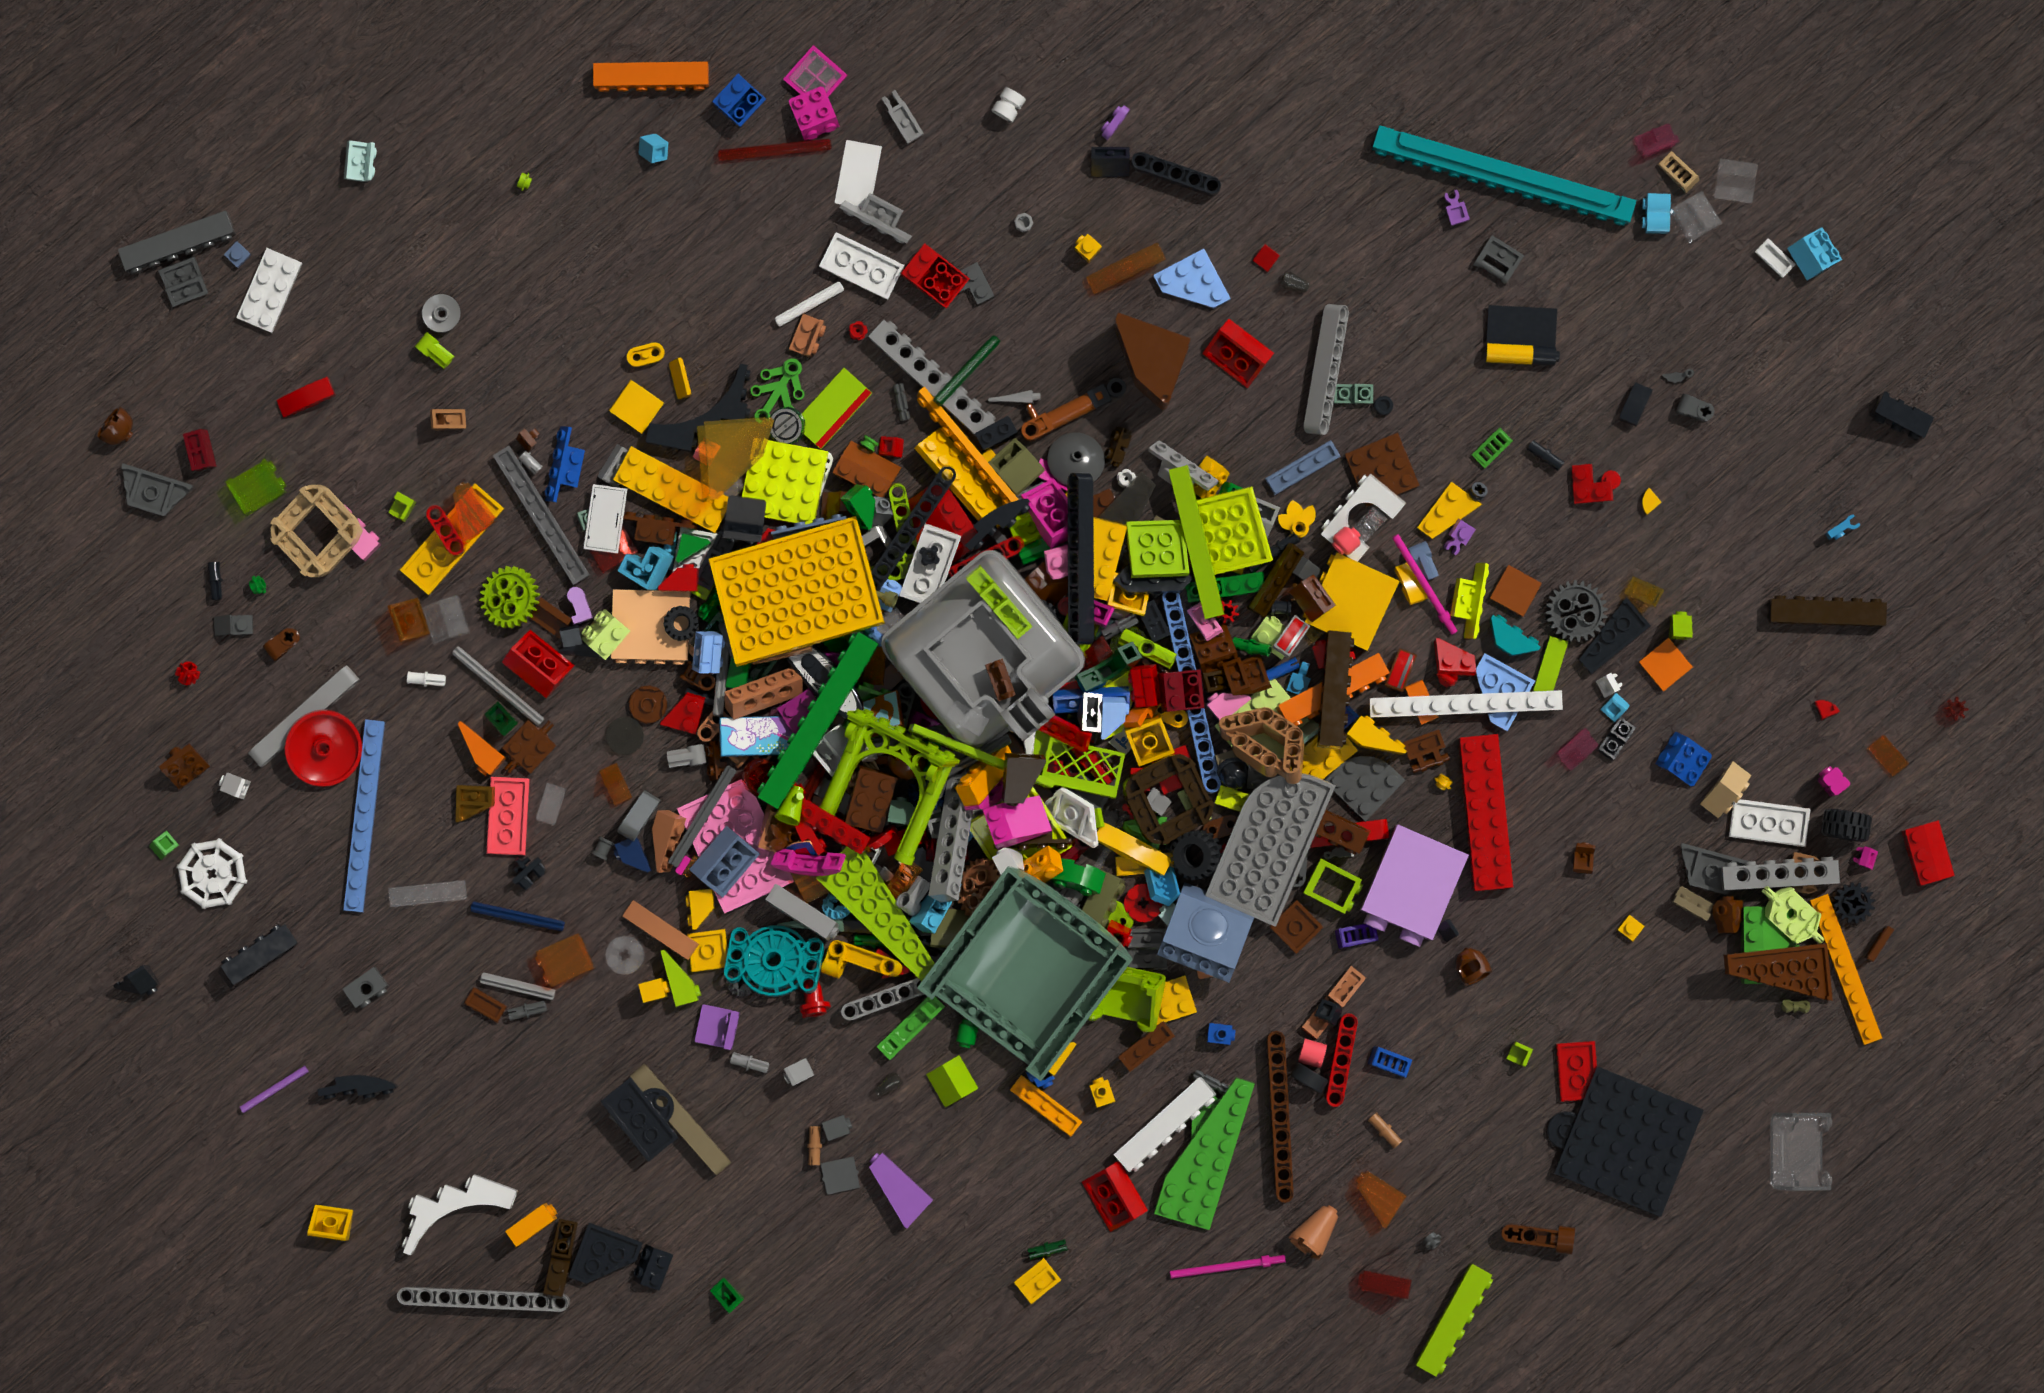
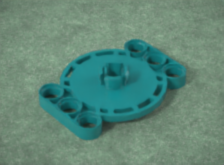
M771 925L753 932L750 936L744 928L738 927L731 933L724 975L730 983H737L743 978L745 984L751 990L768 997L787 995L795 991L799 986L804 993L811 994L818 987L824 945L818 938H811L806 943L796 931L784 926ZM742 932L745 934V939L740 942L736 941L735 935ZM790 933L797 936L800 940H796ZM819 943L820 950L812 952L810 950L811 944ZM740 951L742 956L740 959L734 960L731 958L732 953ZM776 955L781 958V962L777 966H769L767 963ZM815 961L817 963L816 969L808 970L807 963ZM731 969L738 970V976L729 978L728 972ZM807 979L814 981V985L810 989L803 987V983ZM752 980L759 988L753 987L749 982ZM791 986V988H789L788 990L779 992V990ZM763 990H775V993H768Z

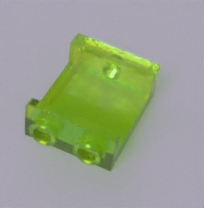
M264 458L262 462L234 479L230 478L225 481L246 516L287 493L284 489L287 486L282 477L278 478L275 474L277 469L271 460L268 462Z

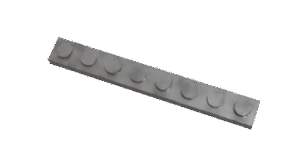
M507 446L494 454L493 457L572 584L576 585L590 576L511 447Z

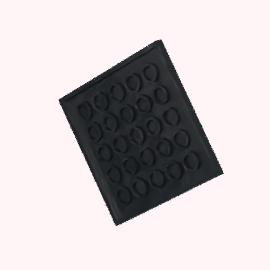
M1596 1066L1554 1174L1661 1217L1704 1110Z

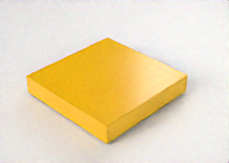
M725 929L687 934L689 938L699 944L690 957L692 972L725 968L728 953Z

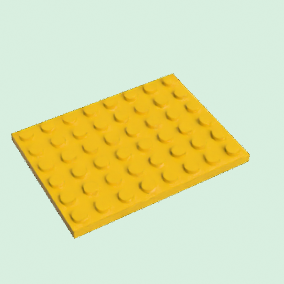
M856 516L709 559L737 667L885 624Z

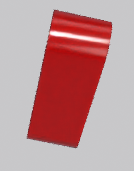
M436 505L429 507L426 516L448 552L453 556L464 554L466 550L465 543L445 511ZM434 510L441 512V516L437 520L431 518V513ZM444 526L451 528V532L447 536H443L441 533ZM455 542L461 544V549L458 552H453L451 549L452 544Z

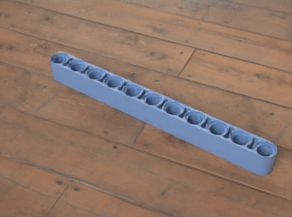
M1163 592L1162 601L1168 629L1171 634L1173 652L1177 654L1175 659L1177 670L1182 671L1184 667L1196 670L1180 594L1175 593L1176 600L1168 602L1165 598L1168 592ZM1178 611L1180 619L1177 621L1171 620L1170 612ZM1177 629L1184 632V638L1181 640L1174 637V631ZM1180 648L1188 650L1189 655L1186 658L1178 656ZM1201 708L1200 713L1197 715L1192 714L1190 710H1186L1202 783L1208 793H1215L1219 790L1221 782L1217 775V764L1205 709ZM1196 723H1202L1205 726L1203 733L1195 732L1194 725ZM1200 742H1207L1209 745L1208 751L1201 752L1198 744ZM1206 760L1213 763V768L1210 771H1206L1202 767L1203 762ZM1209 779H1214L1217 782L1216 789L1210 790L1207 788L1206 783Z

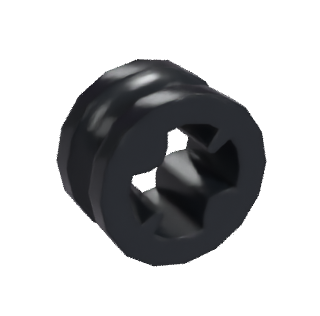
M1481 482L1473 483L1468 490L1469 497L1474 501L1483 500L1488 493L1487 487Z

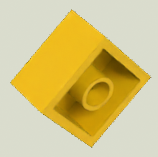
M1160 713L1152 718L1145 719L1141 727H1124L1139 767L1175 753Z

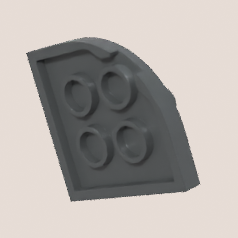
M1360 756L1342 763L1325 781L1336 785L1334 792L1366 822L1398 789L1405 779L1383 760L1370 756Z

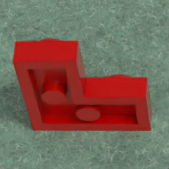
M1592 464L1572 466L1574 504L1613 501L1612 482L1593 483Z

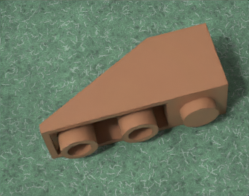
M670 810L657 811L652 827L656 870L658 873L671 871L673 865L669 864L668 860L679 844L681 834L685 828L686 818Z

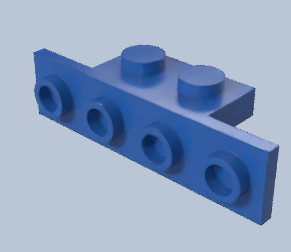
M560 426V430L557 432V445L553 451L554 460L549 470V484L545 489V501L557 502L560 484L574 488L578 487L585 450L568 446L572 427Z

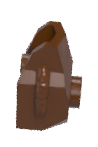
M1727 896L1722 897V900H1718L1714 904L1713 918L1716 922L1718 933H1736L1738 931L1739 925L1743 920V900H1734V897Z

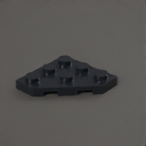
M1129 563L1113 580V584L1127 595H1135V593L1162 594V592H1173L1175 594L1181 593L1194 577L1189 574L1188 576L1131 578Z
M589 1222L569 1277L587 1284L637 1261L643 1242Z

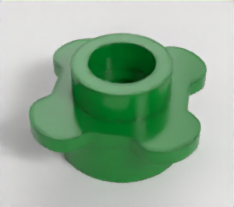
M252 576V580L249 581L252 592L254 594L266 593L264 579L260 576Z

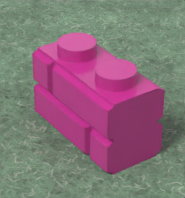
M1829 766L1819 773L1820 777L1817 781L1822 787H1825V791L1829 796L1839 795L1850 786V782L1846 777H1843V773L1838 767L1831 768Z

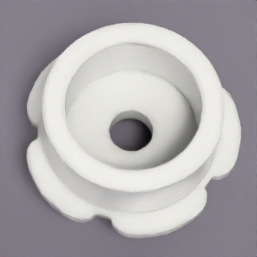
M1129 469L1122 470L1117 475L1118 484L1123 488L1132 487L1136 480L1135 474Z

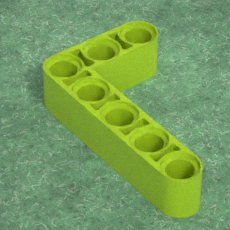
M894 483L889 488V496L898 532L911 511L905 486L901 483ZM895 487H900L903 490V494L900 497H895L892 494V490ZM905 506L907 513L903 516L896 513L897 507ZM911 518L909 522L910 525L913 526V521ZM900 534L899 540L902 543H906L910 540L908 534ZM915 537V539L913 540V542L911 543V544H913V545L915 546V549H916V546H917L916 537ZM915 550L912 553L905 552L902 557L903 559L896 565L899 567L900 573L896 576L890 574L889 580H899L906 577L908 565L911 563ZM879 565L877 570L884 575L888 572V567L886 565Z

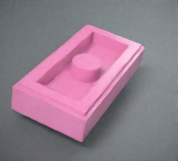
M1201 602L1187 610L1206 641L1223 632L1214 617L1205 619Z

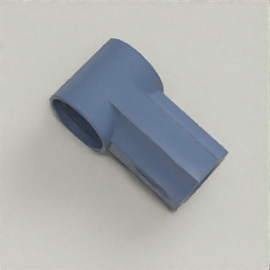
M1426 541L1408 548L1427 581L1439 576Z

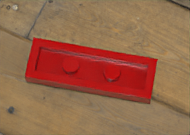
M1058 716L1052 717L1038 729L1082 752L1088 750L1092 733L1081 731L1080 727Z

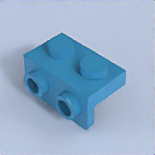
M1170 866L1164 876H1160L1149 868L1144 871L1150 898L1153 901L1170 906L1180 896L1173 867Z

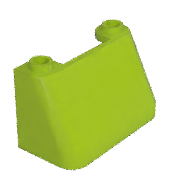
M1127 967L1088 1020L1095 1021L1102 1015L1136 1021L1137 1027L1141 1031L1153 1032L1157 1026L1166 977L1163 974Z

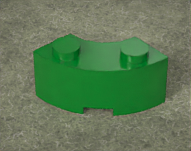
M1061 858L1063 872L1050 879L1055 887L1080 891L1084 896L1100 894L1106 875L1105 872L1086 864V867L1074 864L1075 860Z

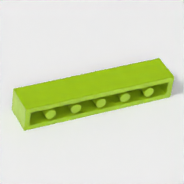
M1470 1263L1415 1363L1416 1366L1436 1377L1438 1373H1443L1447 1365L1444 1363L1446 1358H1451L1456 1349L1454 1347L1456 1340L1460 1341L1465 1333L1463 1328L1466 1322L1469 1324L1474 1317L1473 1309L1475 1306L1479 1307L1484 1298L1482 1296L1484 1289L1488 1290L1493 1282V1279H1491L1492 1274Z

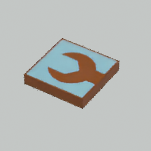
M897 690L862 702L863 709L874 712L873 716L886 718L895 727L896 725L904 727L900 693ZM874 733L872 737L878 736L879 734Z

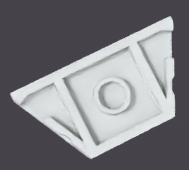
M1065 787L1057 790L1045 802V805L1060 828L1092 848L1097 847L1098 837L1094 805Z

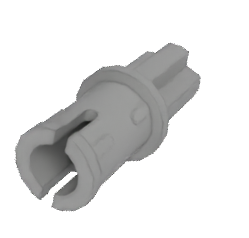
M736 1052L732 1054L730 1064L742 1066L746 1070L753 1069L763 1073H767L769 1069L768 1062L755 1059L752 1055L749 1057Z

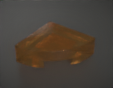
M693 856L684 870L683 875L688 878L693 874L689 869L698 860L697 856Z

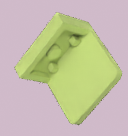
M604 609L595 615L594 621L590 626L588 625L583 629L581 639L606 660L629 634L630 630Z

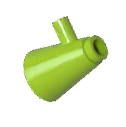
M799 786L792 787L775 814L777 820L793 826L800 824L802 801L804 798L803 788Z

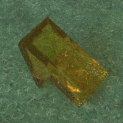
M1633 576L1624 593L1643 602L1648 607H1656L1664 590Z

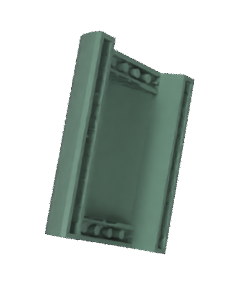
M1008 866L917 989L932 1000L935 996L939 997L1028 1064L1026 1071L1042 1081L1133 959L1124 946L1108 930L1060 893L1036 877L1020 869Z

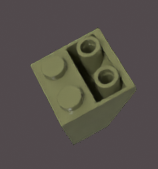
M1016 438L988 462L1017 496L1045 471L1044 467Z

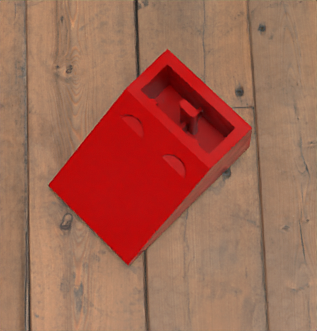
M925 243L901 272L902 277L944 308L950 305L970 279Z

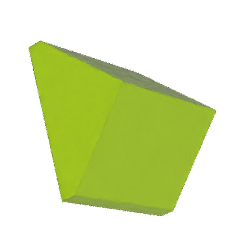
M960 1055L926 1074L945 1108L978 1089Z

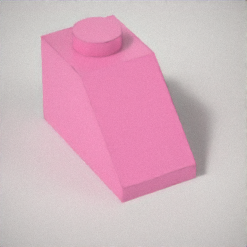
M1215 692L1207 698L1209 702L1206 703V706L1220 721L1222 717L1235 713L1252 698L1249 695H1233L1232 693L1225 692L1217 694Z

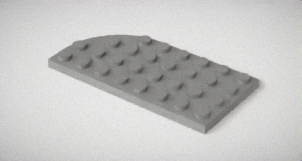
M1302 773L1301 780L1296 784H1289L1284 777L1278 775L1258 786L1249 795L1241 809L1205 896L1276 927L1336 785L1318 777Z

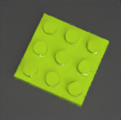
M1181 520L1126 522L1131 578L1189 575L1186 540Z

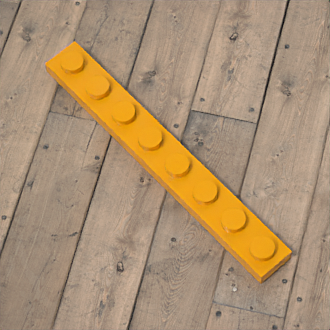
M925 386L920 389L917 394L918 403L923 408H927L931 419L942 426L943 433L947 437L950 436L956 449L960 452L962 451L966 455L967 462L977 468L979 476L984 481L987 480L991 485L992 492L1003 499V505L1019 500L945 410L933 401L934 397Z
M1825 894L1809 900L1810 905L1817 912L1821 913L1819 929L1822 937H1824V942L1827 943L1828 953L1863 1045L1882 1039L1829 895Z

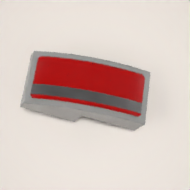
M1294 615L1272 648L1289 658L1310 625Z

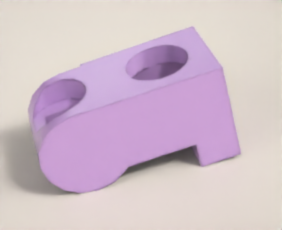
M578 587L571 588L567 593V598L573 604L576 613L575 616H572L574 625L592 620L593 616L585 593Z

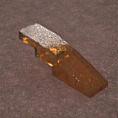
M1155 243L1086 278L1093 293L1097 294L1165 261L1166 258L1159 243Z

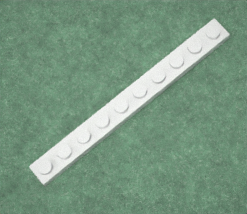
M1562 690L1369 698L1370 718L1563 710Z

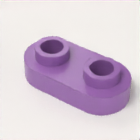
M1125 105L1122 108L1118 106L1112 114L1114 116L1113 120L1110 123L1107 121L1102 127L1101 131L1103 133L1101 136L1109 140L1126 118L1130 109Z

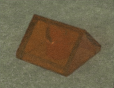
M418 598L387 606L401 643L404 644L431 634Z

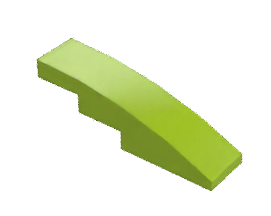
M981 565L965 577L1017 639L1033 627Z

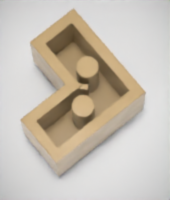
M1732 762L1723 772L1717 783L1706 794L1700 805L1717 818L1723 813L1727 814L1733 807V801L1737 803L1743 796V792L1750 785L1747 781L1751 775L1735 762Z

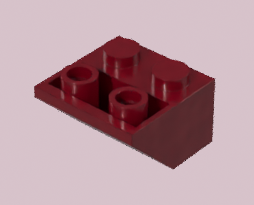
M1201 670L1158 673L1162 712L1204 708Z

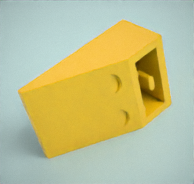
M1367 715L1365 717L1360 716L1346 733L1351 741L1362 748L1400 755L1407 752L1402 742L1398 739L1393 741L1389 737L1390 733L1382 727L1378 729L1374 726L1375 721Z

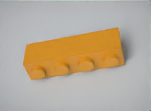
M1007 745L991 755L1005 760V753L1012 752ZM977 761L955 786L963 805H979L1001 780L1004 771Z

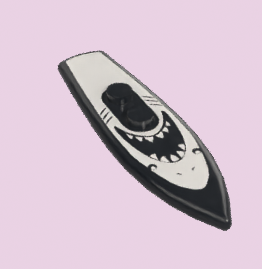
M815 644L812 647V652L785 658L817 698L819 697L817 692L823 683L827 684L830 679L827 677L832 667L837 668V665ZM853 687L838 712V715L844 719L848 718V711L863 710L862 699L855 687Z

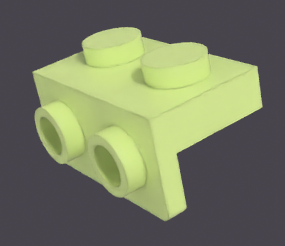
M1268 614L1251 638L1259 643L1270 644L1273 647L1286 626L1280 623L1278 618ZM1272 648L1271 652L1277 657H1279L1281 660L1285 657L1280 652Z

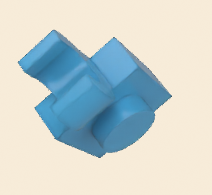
M1854 514L1850 515L1845 521L1826 532L1825 535L1829 540L1833 537L1837 540L1845 534L1843 532L1845 529L1854 530L1860 526V523L1851 525L1850 520L1855 516Z
M1302 662L1298 674L1292 672L1287 691L1300 694L1307 690L1311 679L1305 677L1310 665L1309 663Z

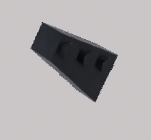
M1886 391L1881 393L1870 414L1873 417V421L1882 425L1886 423L1891 426L1890 429L1901 433V431L1908 433V437L1915 441L1923 440L1934 417L1916 407L1904 404L1905 401L1901 399L1896 400L1889 397L1890 393Z

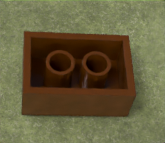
M858 765L843 819L844 822L852 826L882 833L897 776L885 771Z

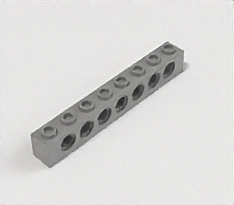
M883 320L868 336L869 339L922 388L925 386L930 394L935 397L952 377L947 372L943 374L939 371L938 368L940 366L933 359L927 360L924 357L926 353L920 347L914 348L910 344L912 340L904 333L900 335L896 331L898 327L890 320L888 322ZM889 336H895L897 342L894 345H889L886 339ZM909 349L911 355L908 358H903L900 355L901 350ZM916 362H923L925 368L922 371H917L914 368ZM930 375H937L939 381L936 384H931L928 381ZM960 385L942 406L976 437L975 433L995 423L996 417L989 411L985 413L980 408L982 406L981 403L975 398L971 400L966 395L968 392ZM958 401H966L967 407L964 410L958 409L956 406ZM972 414H980L981 420L978 423L972 422L970 419Z
M952 751L957 759L966 756L957 751ZM974 764L949 776L947 780L928 895L939 902L959 900L973 810L964 809L955 786Z

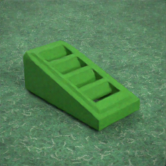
M1499 427L1471 456L1485 469L1513 440ZM1497 435L1506 442L1504 445L1496 438ZM1492 440L1500 448L1499 450L1490 443ZM1486 446L1494 453L1493 456L1485 449ZM1482 452L1489 460L1486 462L1478 453Z

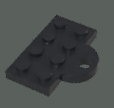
M630 1077L600 1101L648 1162L679 1138L667 1123L673 1115L674 1102L669 1093L663 1089L650 1088L642 1092ZM659 1096L667 1097L668 1104L665 1107H660L657 1104Z

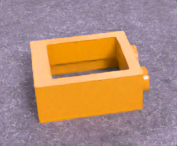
M544 1203L505 1232L514 1245L518 1247L557 1219L555 1216L557 1211L552 1204Z

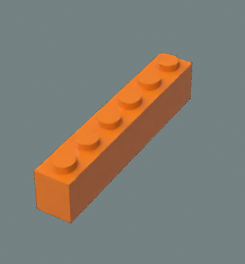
M708 62L593 63V86L599 92H609V89L626 92L629 91L628 88H636V91H648V88H655V91H666L667 88H674L675 91H685L686 88L702 91L705 90V87H709Z
M1379 653L1349 668L1348 676H1351V685L1347 687V695H1350V698L1353 697L1352 693L1356 691L1362 693L1370 688L1369 685L1373 682L1379 684L1387 680L1385 676L1390 672ZM1322 682L1279 704L1276 707L1279 715L1296 726L1302 724V719L1306 717L1312 719L1318 716Z

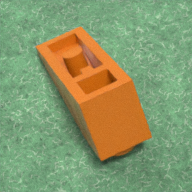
M459 721L458 726L475 763L478 765L477 770L485 776L487 774L492 776L506 757L462 721Z

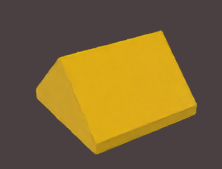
M315 1205L307 1235L343 1241L349 1240L353 1210Z

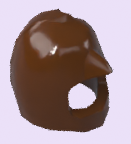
M1466 947L1457 955L1456 968L1465 986L1475 984L1492 973L1488 960L1479 950Z

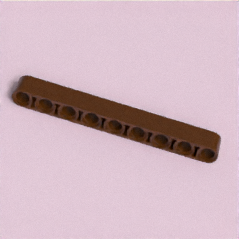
M1272 1031L1267 1036L1275 1194L1279 1201L1286 1203L1291 1201L1294 1195L1286 1049L1284 1035L1280 1031ZM1273 1034L1281 1036V1042L1278 1045L1271 1043L1270 1039ZM1275 1053H1279L1282 1056V1061L1279 1064L1272 1062V1056ZM1277 1072L1283 1075L1281 1083L1273 1081V1075ZM1276 1092H1282L1285 1096L1284 1100L1280 1103L1274 1100ZM1278 1111H1283L1286 1115L1285 1120L1282 1122H1278L1275 1119V1114ZM1280 1130H1284L1287 1134L1284 1141L1276 1139V1133ZM1280 1150H1286L1288 1153V1157L1283 1161L1277 1158V1153ZM1281 1169H1286L1289 1172V1176L1285 1180H1281L1278 1177V1172ZM1283 1188H1287L1290 1191V1196L1287 1199H1282L1279 1196V1192Z

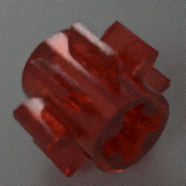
M1955 697L1954 702L1947 700L1949 705L1943 708L1948 712L1946 717L1953 716L1954 721H1957L1958 716L1962 719L1965 718L1963 713L1969 710L1964 707L1966 701L1959 702L1958 697ZM1955 705L1960 708V711L1956 712V714L1952 710V707Z

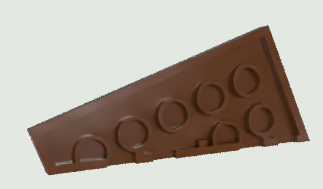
M1827 943L1723 955L1725 974L1833 1001Z

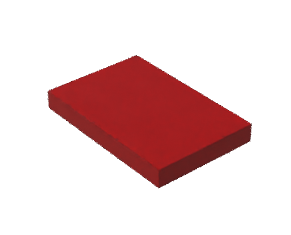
M1595 1041L1556 1044L1560 1101L1583 1100L1597 1066Z

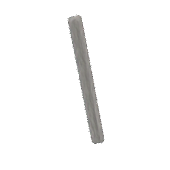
M457 646L453 650L452 655L535 725L539 726L544 721V718L462 648Z

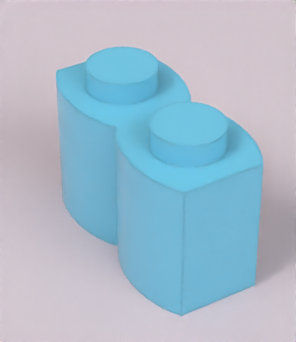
M1647 193L1646 198H1643L1642 209L1646 210V217H1642V228H1645V233L1668 234L1670 232L1671 194Z

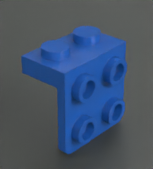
M1675 732L1655 764L1671 772L1687 785L1694 786L1711 760L1712 755L1689 737Z

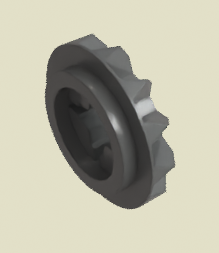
M731 969L728 973L729 978L738 976V970ZM726 980L730 992L737 996H747L753 992L746 984H743L738 989L739 982L730 983ZM751 980L749 983L756 988V984Z

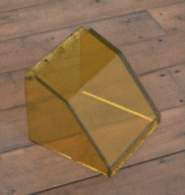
M764 417L706 421L704 426H697L703 503L718 499L763 457L774 422L771 417L767 419Z

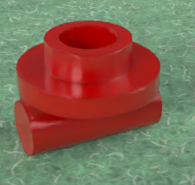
M1437 673L1439 682L1445 687L1454 686L1458 680V675Z

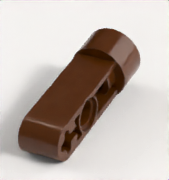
M1508 1223L1503 1226L1501 1234L1503 1239L1508 1242L1556 1248V1253L1572 1255L1575 1228L1559 1226L1557 1230ZM1509 1228H1512L1514 1232H1519L1518 1228H1521V1240L1517 1239L1518 1235L1514 1234L1509 1238L1504 1232L1508 1231ZM1532 1230L1535 1233L1534 1239L1526 1240L1524 1238L1525 1231ZM1547 1232H1551L1550 1243H1546Z

